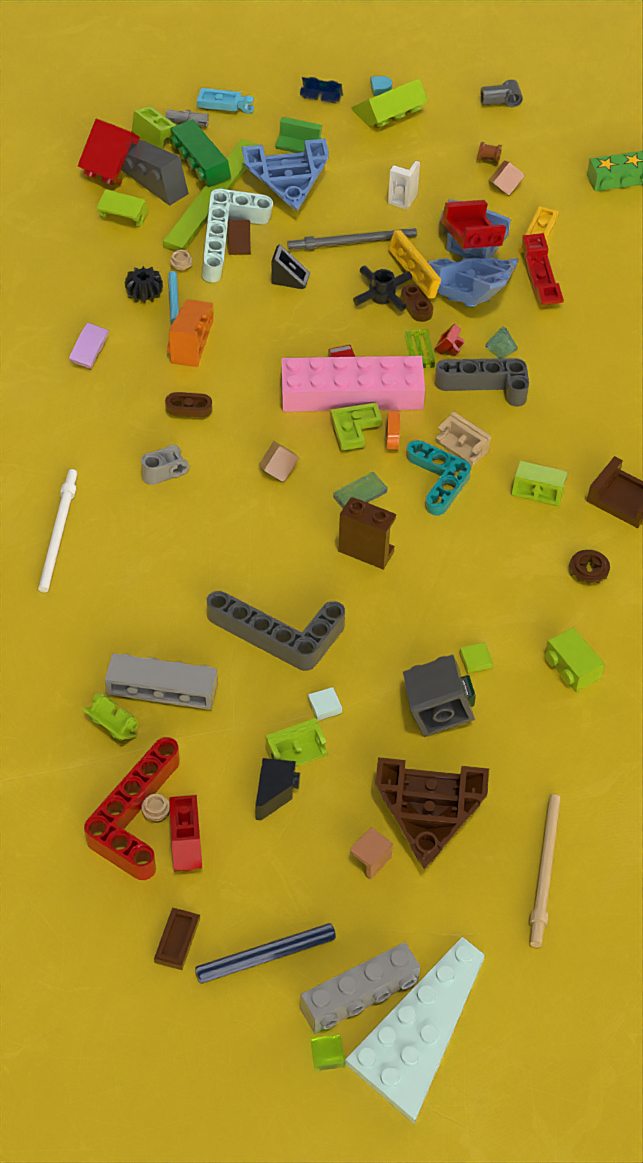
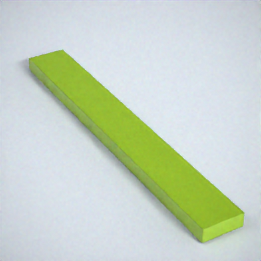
M243 139L239 141L226 158L229 162L231 178L211 187L206 185L163 240V247L174 251L186 250L207 222L211 192L215 189L231 190L247 169L244 165L242 147L259 144Z

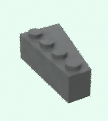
M140 139L137 145L131 143L121 169L124 173L169 206L189 194L180 156Z

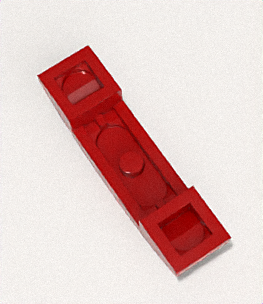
M544 233L522 235L526 267L537 300L541 305L563 303L564 299L560 285L555 282L549 262V249Z

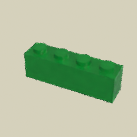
M193 119L170 128L172 147L179 151L183 160L186 159L190 169L195 170L200 181L203 180L208 187H211L231 178L228 160Z

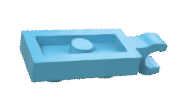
M201 88L197 98V107L236 112L240 108L243 112L251 114L253 113L254 106L248 104L253 103L254 97L241 96V92Z

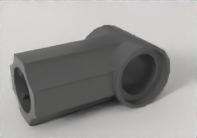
M507 80L502 85L486 86L480 90L482 105L506 103L509 107H516L523 101V95L516 80Z

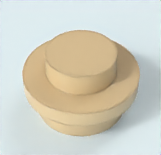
M177 250L172 254L170 264L177 270H185L192 265V257L186 250Z
M160 794L149 795L142 804L143 815L151 821L164 819L170 811L168 800Z

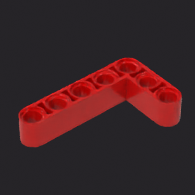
M163 737L157 740L84 824L88 847L138 880H147L154 876L156 872L155 853L149 845L124 829L140 812L144 800L149 795L155 794L180 764L179 745L175 739ZM131 792H137V794L129 795ZM113 812H120V813L117 814V815H112V814H111V813H113ZM95 832H103L100 835H93ZM118 846H125V848L121 850L115 849ZM141 860L148 861L145 864H138Z

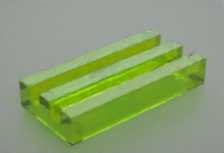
M428 329L405 331L409 356H416L411 337L414 336L418 356H422L423 368H426V365L434 368L435 358ZM420 335H423L428 358L425 359Z

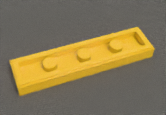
M395 230L388 250L405 271H409L412 274V279L427 298H435L442 279L401 230Z

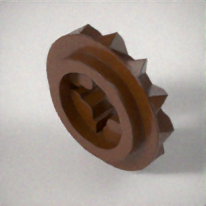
M581 550L575 553L570 560L571 575L576 576L578 582L584 580L587 581L588 585L591 582L599 584L602 579H607L610 563L602 553L595 550ZM589 562H591L592 565L591 572L587 571V565Z

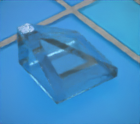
M504 326L485 345L498 358H504L518 350L516 343Z

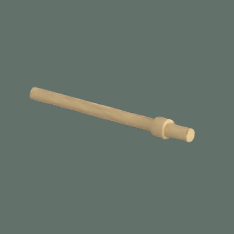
M556 794L550 795L535 910L531 912L530 925L532 926L530 945L536 948L542 946L544 928L547 927L549 916L546 908L561 797Z

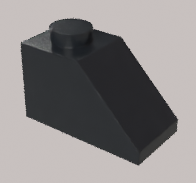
M263 758L256 800V820H263L292 800L294 789H299L300 772H296V761Z

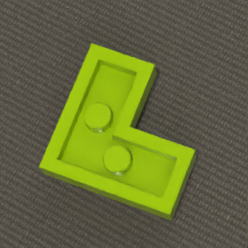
M377 402L332 409L330 413L341 451L365 447V439L361 429L382 426V417Z

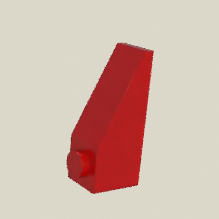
M197 795L169 797L174 871H192L202 868Z

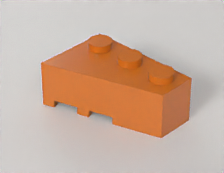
M186 299L169 329L167 353L171 355V363L192 367L199 366L214 320L213 303Z

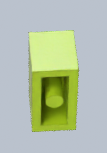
M574 627L548 640L545 652L547 662L558 670L563 681L570 685L575 692L602 678L605 663Z

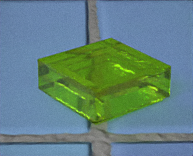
M340 1034L311 1038L310 1043L315 1071L345 1067Z

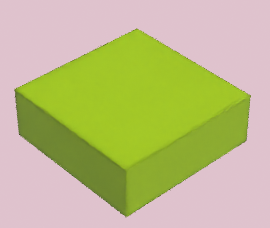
M485 642L460 647L459 653L467 673L492 668L493 662Z

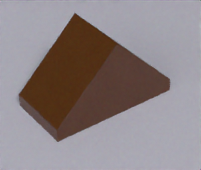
M228 220L229 255H251L250 220Z

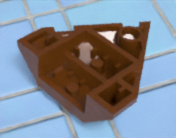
M378 757L375 786L420 865L425 870L487 797L489 768L461 766L460 774L405 769L406 760Z

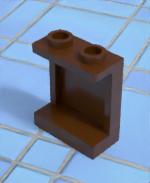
M614 456L590 485L587 502L639 528L643 523V481L622 471L623 460Z
M350 497L340 513L338 552L384 570L395 549V546L389 544L390 528L396 520V514Z

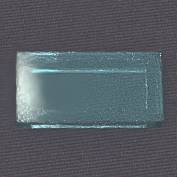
M372 472L335 491L333 498L344 508L350 497L368 503L387 493L388 487Z

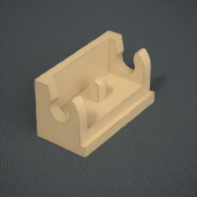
M455 412L438 428L443 432L436 437V443L457 457L466 460L471 466L475 465L489 452L491 436Z

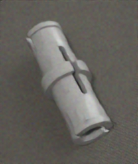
M167 109L166 118L172 123L182 124L193 119L198 126L208 127L209 114L170 109Z

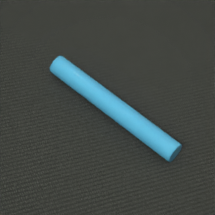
M171 271L168 273L170 322L173 324L179 313L177 273Z

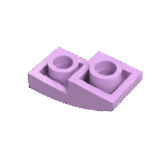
M87 323L69 357L70 362L92 369L98 352H101L109 330Z

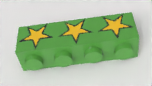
M643 151L590 158L587 176L594 191L642 185Z

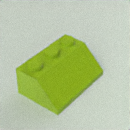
M416 79L351 108L369 127L377 124V127L388 124V119L391 117L397 120L406 116L405 111L410 110L411 113L423 109L421 105L427 103L428 99L420 79Z

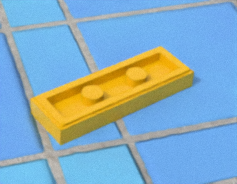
M538 206L525 235L544 233L547 242L558 219L559 211ZM521 242L519 253L524 254L523 243Z

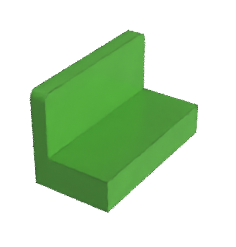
M282 117L280 120V136L275 144V148L293 153L304 152L306 140L322 139V125Z

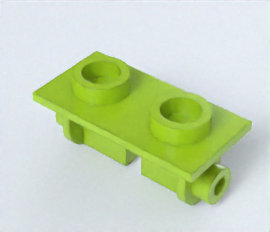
M97 693L92 699L93 706L83 708V711L90 715V719L94 723L107 728L112 737L118 740L137 737L134 733L139 725L136 722L137 719L123 708H119L115 715L114 711L118 704L105 694L100 695Z

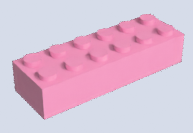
M422 356L282 358L283 412L331 411L332 409L377 402L379 410H423L425 384Z

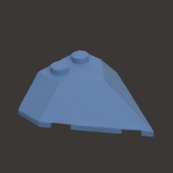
M326 139L306 140L304 152L265 156L263 145L242 147L245 167L296 212L329 158Z
M462 258V261L459 262L450 259H437L428 261V263L442 279L437 290L439 294L447 296L451 301L464 302L465 306L475 307L478 303L488 301L506 285L518 263V258H510V260Z

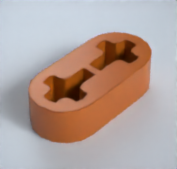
M388 410L387 449L399 450L400 411Z

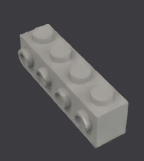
M112 653L105 684L107 695L212 710L218 678L217 668H211L206 665L196 666L178 661L168 662L156 658H140L129 654L120 655Z
M404 942L302 993L300 1010L314 1034H317L324 1029L335 1026L338 1022L350 1016L359 1014L365 1008L382 1002L389 996L413 986L418 982L420 965Z

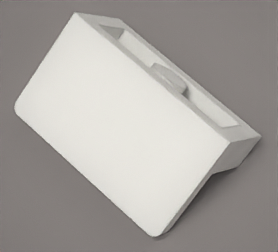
M415 161L410 170L393 165L390 170L388 204L406 210L409 209L418 194L420 162Z

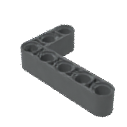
M214 591L207 597V616L211 623L303 671L311 670L318 664L345 627V607L337 601L327 602L305 630L300 632L225 592Z

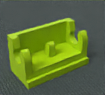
M151 106L134 111L132 131L147 143L161 149L164 147V140L166 138L167 143L171 145L170 137H172L170 128L177 125Z
M106 189L97 206V211L101 212V217H105L107 213H112L137 221L136 226H141L148 215L145 199Z
M520 461L514 478L512 495L559 506L568 472Z
M317 718L266 735V751L270 759L296 761V767L323 758L328 754L324 745L327 742Z

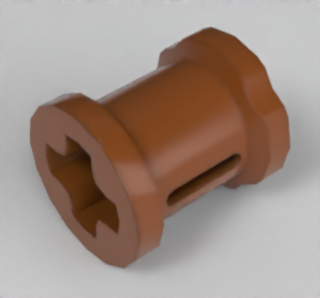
M481 142L478 160L486 159L499 164L502 145L492 146Z

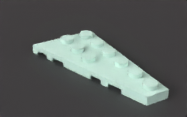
M463 937L345 1060L346 1066L413 1124L417 1120L429 1087L439 1068L454 1028L484 961L485 955Z

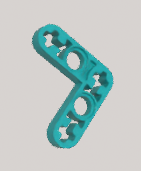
M420 440L412 441L407 446L408 461L441 476L426 497V510L432 515L444 514L468 482L471 474V465L466 460ZM434 459H442L445 463L437 465L432 461ZM445 484H451L455 488L452 490H445L442 486ZM439 496L441 497V503H437Z

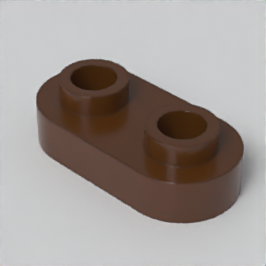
M405 286L401 291V300L406 304V310L410 316L419 322L430 320L433 316V305L418 286Z
M173 392L165 399L166 411L174 416L206 417L213 410L212 399L206 394Z

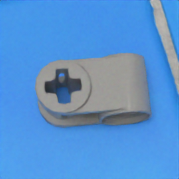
M170 445L164 449L147 453L142 457V480L147 484L155 485L184 475L190 466L188 461L182 458L180 448L177 445Z

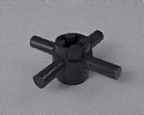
M365 265L360 268V273L370 282V288L368 291L353 298L356 306L372 299L378 304L391 302L401 312L406 309V304L395 293L397 286L412 279V274L409 271L394 277L393 272L387 269H380L373 273Z

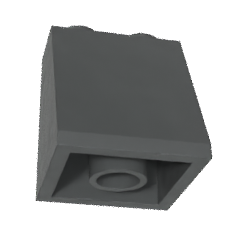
M453 654L439 657L435 661L416 665L409 670L403 671L410 709L424 737L475 720L462 675Z

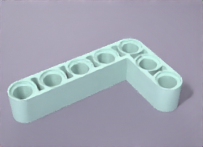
M215 189L211 192L202 264V278L205 281L215 283L221 279L228 220H250V223L255 224L268 223L273 207V200L270 197L227 189Z

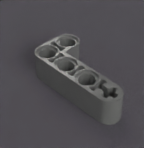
M518 358L445 359L436 364L434 384L443 391L505 390L507 402L512 406L518 407L527 402L529 377L526 363Z

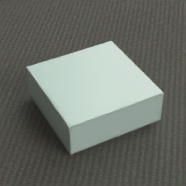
M333 687L308 694V701L317 720L342 713V706Z

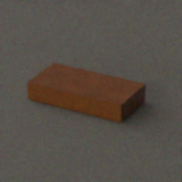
M172 907L154 957V963L183 970L200 922V914Z

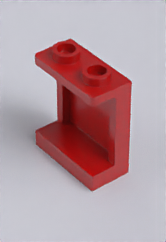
M96 118L77 166L83 169V174L95 179L97 175L102 177L101 181L113 186L115 182L121 185L122 180L118 179L127 153L131 143L137 145L140 137L131 131Z
M485 200L445 203L441 222L462 249L503 245L506 227L504 224L493 225L486 217L488 203Z

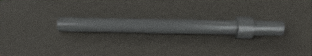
M416 228L400 229L407 238L417 237ZM395 230L321 238L309 236L304 237L302 240L287 241L288 250L301 248L313 250L315 247L389 240L392 239Z

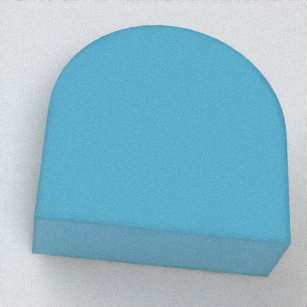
M385 76L370 77V84L374 95H380L392 90V80Z

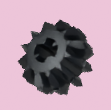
M144 265L141 269L134 267V271L128 272L124 282L128 297L134 298L135 302L142 300L144 303L146 300L154 301L155 297H160L163 288V281L159 271H154L153 267L146 269Z

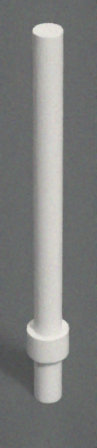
M74 469L68 470L66 481L61 487V501L38 590L43 593L49 590L70 502L75 496V482L78 472Z

